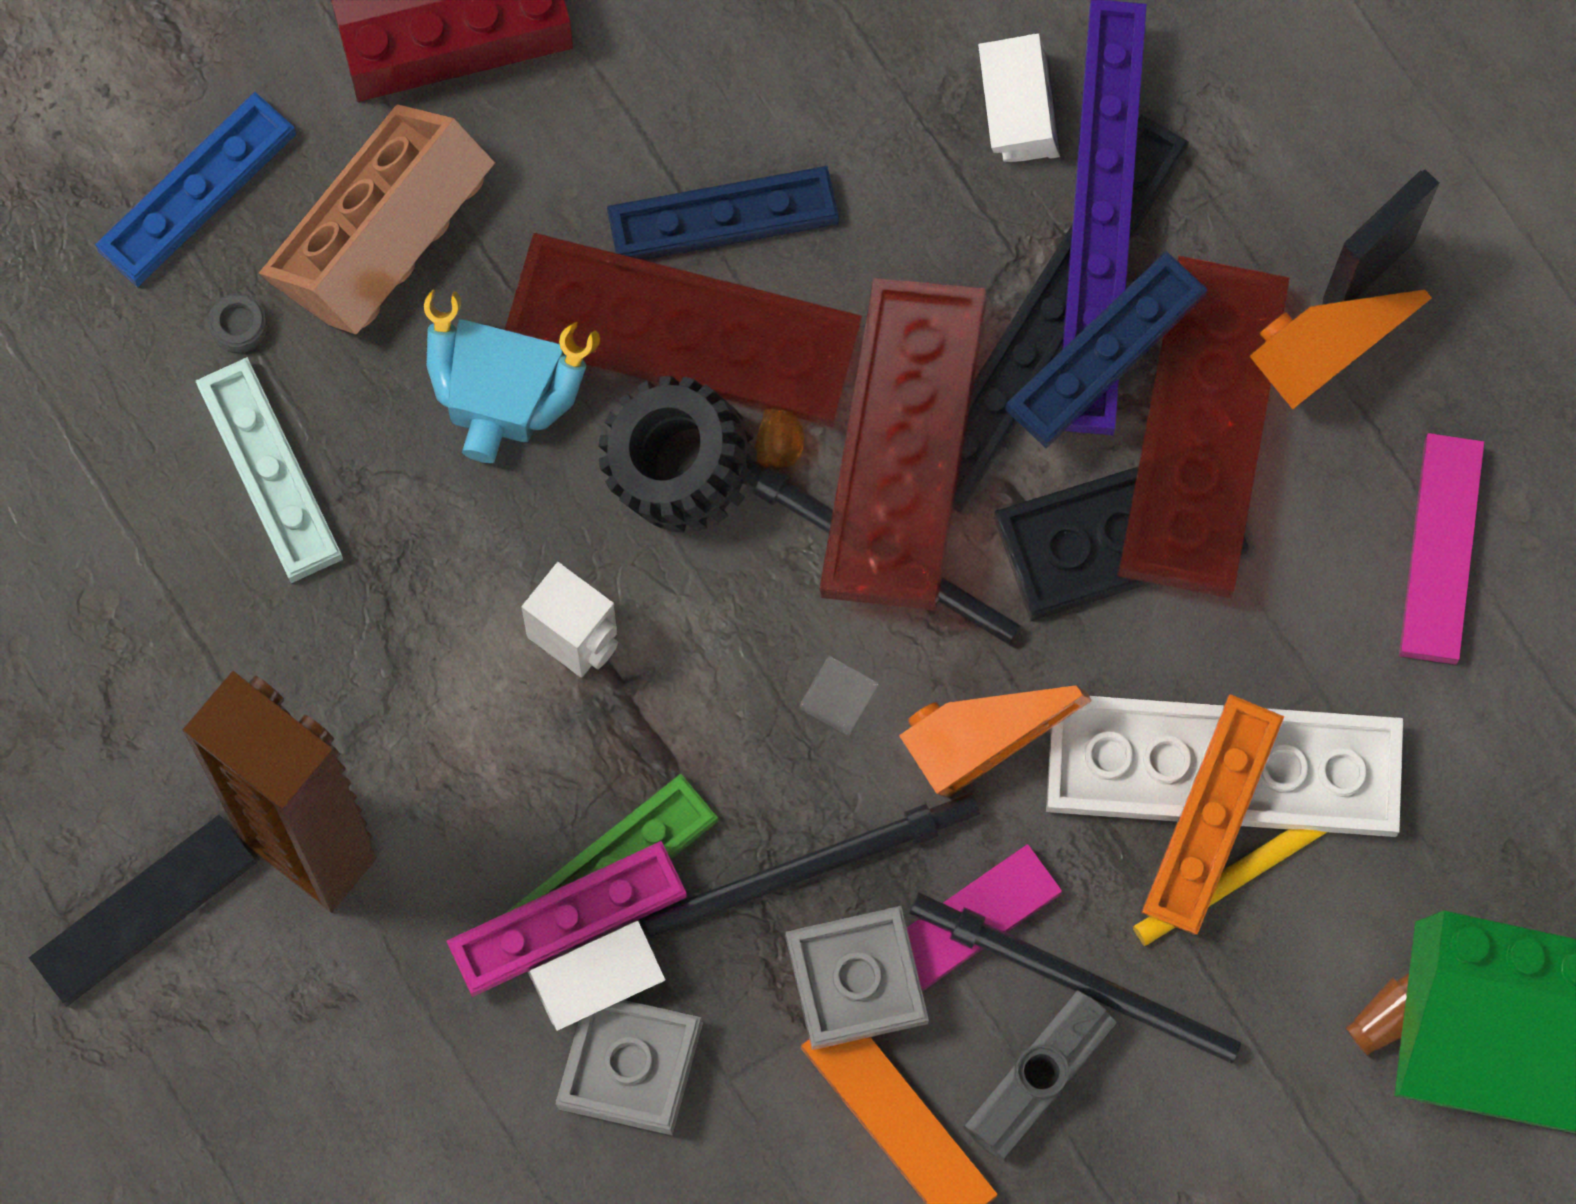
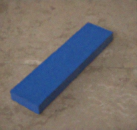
M254 92L95 244L97 251L138 288L297 135L295 127L261 96Z

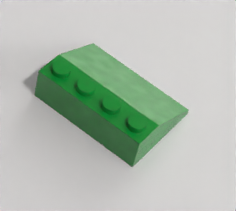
M1444 910L1415 921L1394 1096L1576 1134V939Z

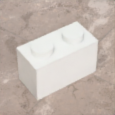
M559 562L555 564L521 606L527 638L581 678L591 666L600 669L608 661L618 645V641L614 639L617 635L614 603Z

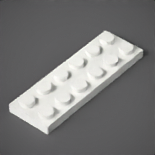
M1090 696L1092 699L1090 703L1051 728L1046 812L1178 821L1224 705ZM1268 709L1285 717L1241 826L1307 829L1332 833L1396 837L1400 828L1403 718Z

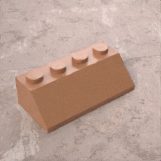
M397 104L265 264L259 274L267 282L327 325L357 335L361 328L369 325L377 317L380 305L395 286L404 282L411 275L415 268L416 260L429 244L445 233L449 226L450 218L463 202L479 191L483 185L484 176L495 162L454 118Z

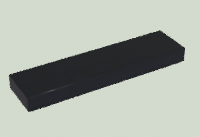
M219 814L28 958L67 1007L256 864V861Z

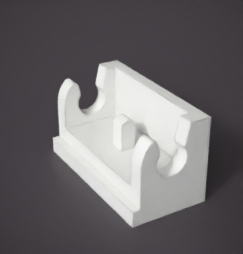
M1039 33L978 44L993 153H1002L1003 162L1060 157L1047 53Z
M638 921L528 971L556 1031L665 981Z

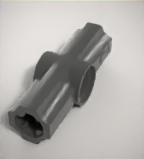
M1077 990L1034 1043L1021 1053L1014 1067L963 1126V1129L989 1154L994 1155L1003 1162L1046 1109L1060 1097L1065 1086L1115 1028L1117 1022L1099 1003ZM1043 1062L1054 1070L1056 1083L1051 1088L1036 1089L1027 1082L1024 1069L1031 1063Z

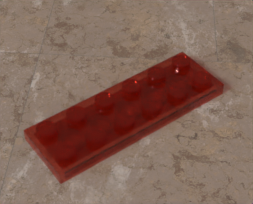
M533 233L505 330L560 344V335L563 330L577 322V328L573 333V340L578 347L586 348L588 337L593 331L596 330L600 336V344L597 349L583 358L586 365L659 383V378L662 376L672 375L679 382H681L683 376L692 378L702 386L706 384L725 400L833 427L862 324V316Z
M1178 256L1177 261L1208 290L1206 296L1162 337L1118 576L1231 599L1236 584L1271 382L1250 358V355L1266 342L1259 333L1284 314L1290 277Z
M873 278L819 588L822 598L937 610L987 303L986 289Z

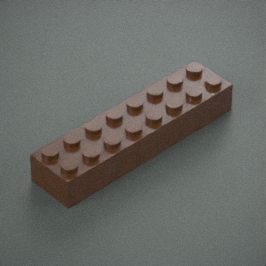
M232 671L182 730L241 842L332 913L376 860L370 844L372 835L365 829L367 822L359 815L362 809L354 802L357 796L348 788L352 783L343 774L346 768L337 759L340 755L339 751L331 744L334 737L308 715L304 714L299 721L294 719L281 705L285 701L284 698L263 679L254 676L248 683L236 672Z

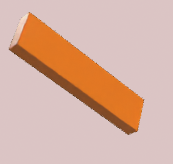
M1228 695L1141 911L1142 914L1193 935L1198 934L1285 716L1234 695Z
M871 1037L812 1050L810 1040L801 1045V1050L925 1204H989L997 1198L998 1194Z

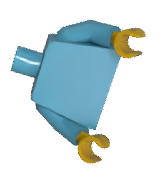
M433 289L425 299L424 312L428 319L434 322V324L428 327L426 366L436 399L443 406L448 407L452 423L469 428L462 450L463 455L475 461L494 463L502 437L520 442H528L534 430L548 428L573 406L587 366L583 358L597 349L600 344V336L596 330L593 331L588 337L586 348H580L573 340V333L577 328V322L563 330L560 335V344L460 318L456 329L454 325H451V321L460 310L462 303L460 295L454 291L451 299L452 310L440 312L433 303L435 290Z

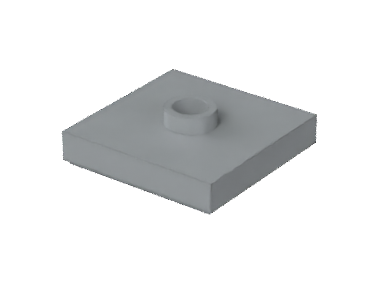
M901 906L785 932L812 1050L928 1024L927 1010Z
M622 1000L579 1020L555 1103L558 1110L673 1136L703 1025L701 1017Z

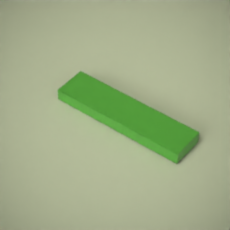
M679 774L507 912L662 841L671 860L718 822V817L683 775Z

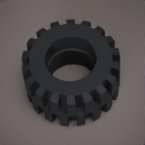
M671 375L660 377L658 387L648 380L637 385L640 394L633 398L626 393L618 401L623 406L622 410L618 415L610 412L604 422L611 428L609 435H600L598 447L605 451L607 456L599 458L600 470L609 476L605 481L608 488L620 498L619 501L646 521L659 528L665 526L672 532L684 533L686 524L695 531L707 529V519L710 517L718 523L729 516L725 508L731 502L738 507L744 500L745 496L739 491L743 484L751 486L755 476L747 468L749 463L757 462V450L748 443L754 439L751 428L742 421L744 417L731 404L706 384L702 386L695 379L683 376L681 382H679ZM699 429L700 449L692 466L676 478L663 481L658 480L656 460L664 443L680 431Z

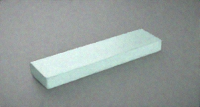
M248 357L196 380L198 389L290 583L343 560L342 554Z

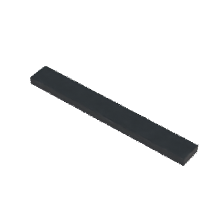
M1140 115L1138 118L1129 242L1189 145V141L1143 115ZM1072 225L912 479V486L960 514L1017 424V421L1005 410L1006 403L1062 351Z

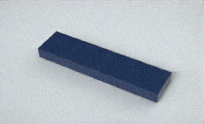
M828 166L607 206L618 265L838 225L839 220Z
M1166 251L1006 403L1005 410L1039 443L1047 448L1206 296L1208 289Z

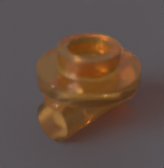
M765 409L754 448L757 450V463L766 468L770 464L778 468L790 467L798 461L803 451L804 432L799 419L790 411Z

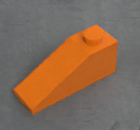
M1423 289L1311 306L1294 320L1285 312L1259 333L1266 342L1250 355V358L1289 406L1294 409L1415 313L1432 297Z
M1075 685L948 702L941 707L937 702H934L912 715L908 719L911 727L899 736L936 794L949 798L1090 703L1092 699L1084 689Z

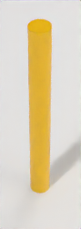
M1288 829L1225 868L1209 906L1327 832ZM1150 916L1133 926L1134 932L1144 946L1149 945L1176 928Z

